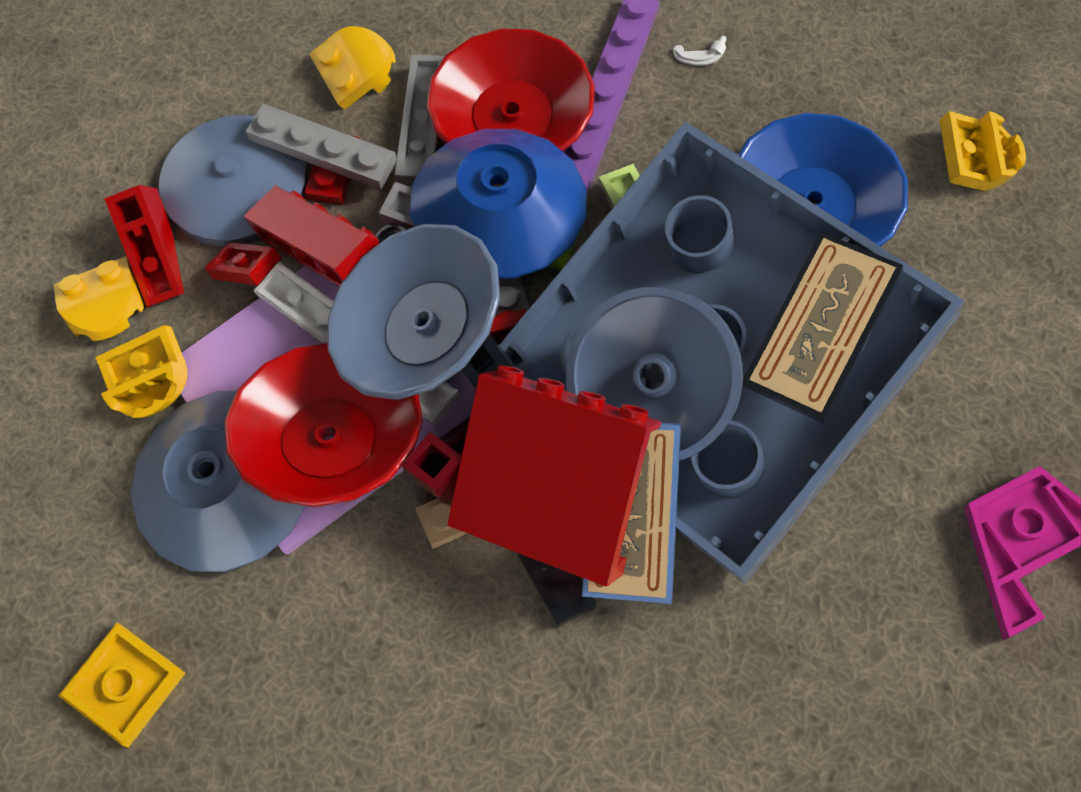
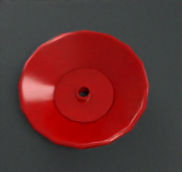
M501 28L471 37L445 55L430 78L426 108L435 133L446 144L454 138L482 129H518L547 139L561 151H564L580 138L593 115L595 84L584 59L562 40L533 29ZM516 111L515 114H509L508 112Z
M328 343L297 347L262 364L237 389L224 420L226 453L243 481L274 501L309 507L354 501L389 482L402 467L401 464L415 449L423 424L419 394L399 400L365 396L340 378L328 352ZM334 436L329 440H324L326 437Z

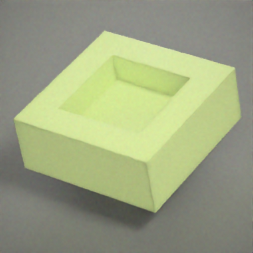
M634 164L599 176V186L611 209L614 208L640 176Z

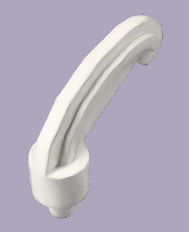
M721 36L719 40H715L710 50L684 51L683 46L677 45L674 47L673 54L678 61L684 64L708 66L717 63L726 50V37Z

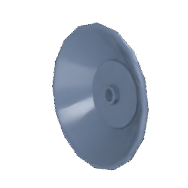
M422 224L390 235L363 255L341 283L328 316V352L340 378L365 396L399 400L433 390L463 369L488 337L500 302L498 266L483 241L456 225Z
M215 391L182 404L155 427L136 461L131 499L138 529L160 557L188 571L229 572L264 558L291 534L305 508L303 505L274 501L245 483L226 453L224 420L237 391ZM214 466L215 469L213 474L209 477H206V470L209 467Z

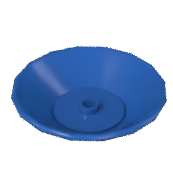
M802 113L774 120L750 136L738 153L740 157L807 200H816L819 203L815 204L816 206L880 247L893 238L908 210V179L895 151L871 129L844 117Z
M482 129L452 139L427 158L412 184L409 216L414 227L422 224L456 225L483 241L496 262L499 279H515L547 268L573 246L586 220V186L574 161L549 140L518 129ZM495 184H501V185H502V186H500V187H493V185H495Z

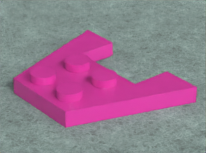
M1041 466L973 500L963 508L1003 641L1045 619V616L1020 579L1081 547V498Z

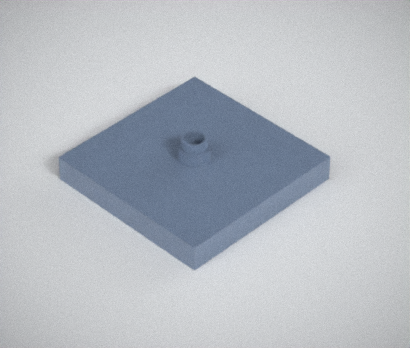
M685 121L499 346L517 368L524 371L525 378L536 382L539 378L556 380L563 383L564 390L567 391L566 362L569 349L577 330L588 315L600 304L619 293L642 287H663L688 293L705 302L721 316L738 344L744 379L821 232L902 264L903 270L824 424L742 386L740 401L735 414L721 435L700 452L679 461L676 531L745 585L956 322L962 310L964 300Z

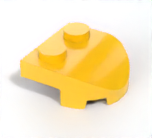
M357 26L338 30L309 53L337 104L343 109L350 107L372 88L378 94L383 92L391 81L388 76L391 64L396 62L393 49L381 36L369 29Z
M949 111L939 119L950 183L982 191L991 190L1004 184L1025 165L1026 152L1024 144L1018 134L1010 136L1001 126L1004 118L989 111L980 119Z
M127 256L115 261L103 262L97 268L79 275L67 276L60 282L53 284L57 310L76 337L80 334L87 335L92 341L113 337L129 328L128 318L135 310L142 312L144 309V299L137 288L136 279Z
M160 326L95 357L108 388L107 391L101 393L103 399L111 409L120 411L131 418H147L163 411L179 397L187 381L188 371L186 362L171 326Z

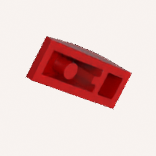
M137 185L104 198L146 306L151 307L183 295L184 289L171 223L157 188Z

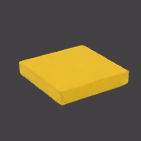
M116 622L58 696L122 746L129 748L186 672L123 625Z

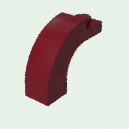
M469 421L455 436L446 442H443L433 433L429 432L401 464L406 474L442 501L453 499Z

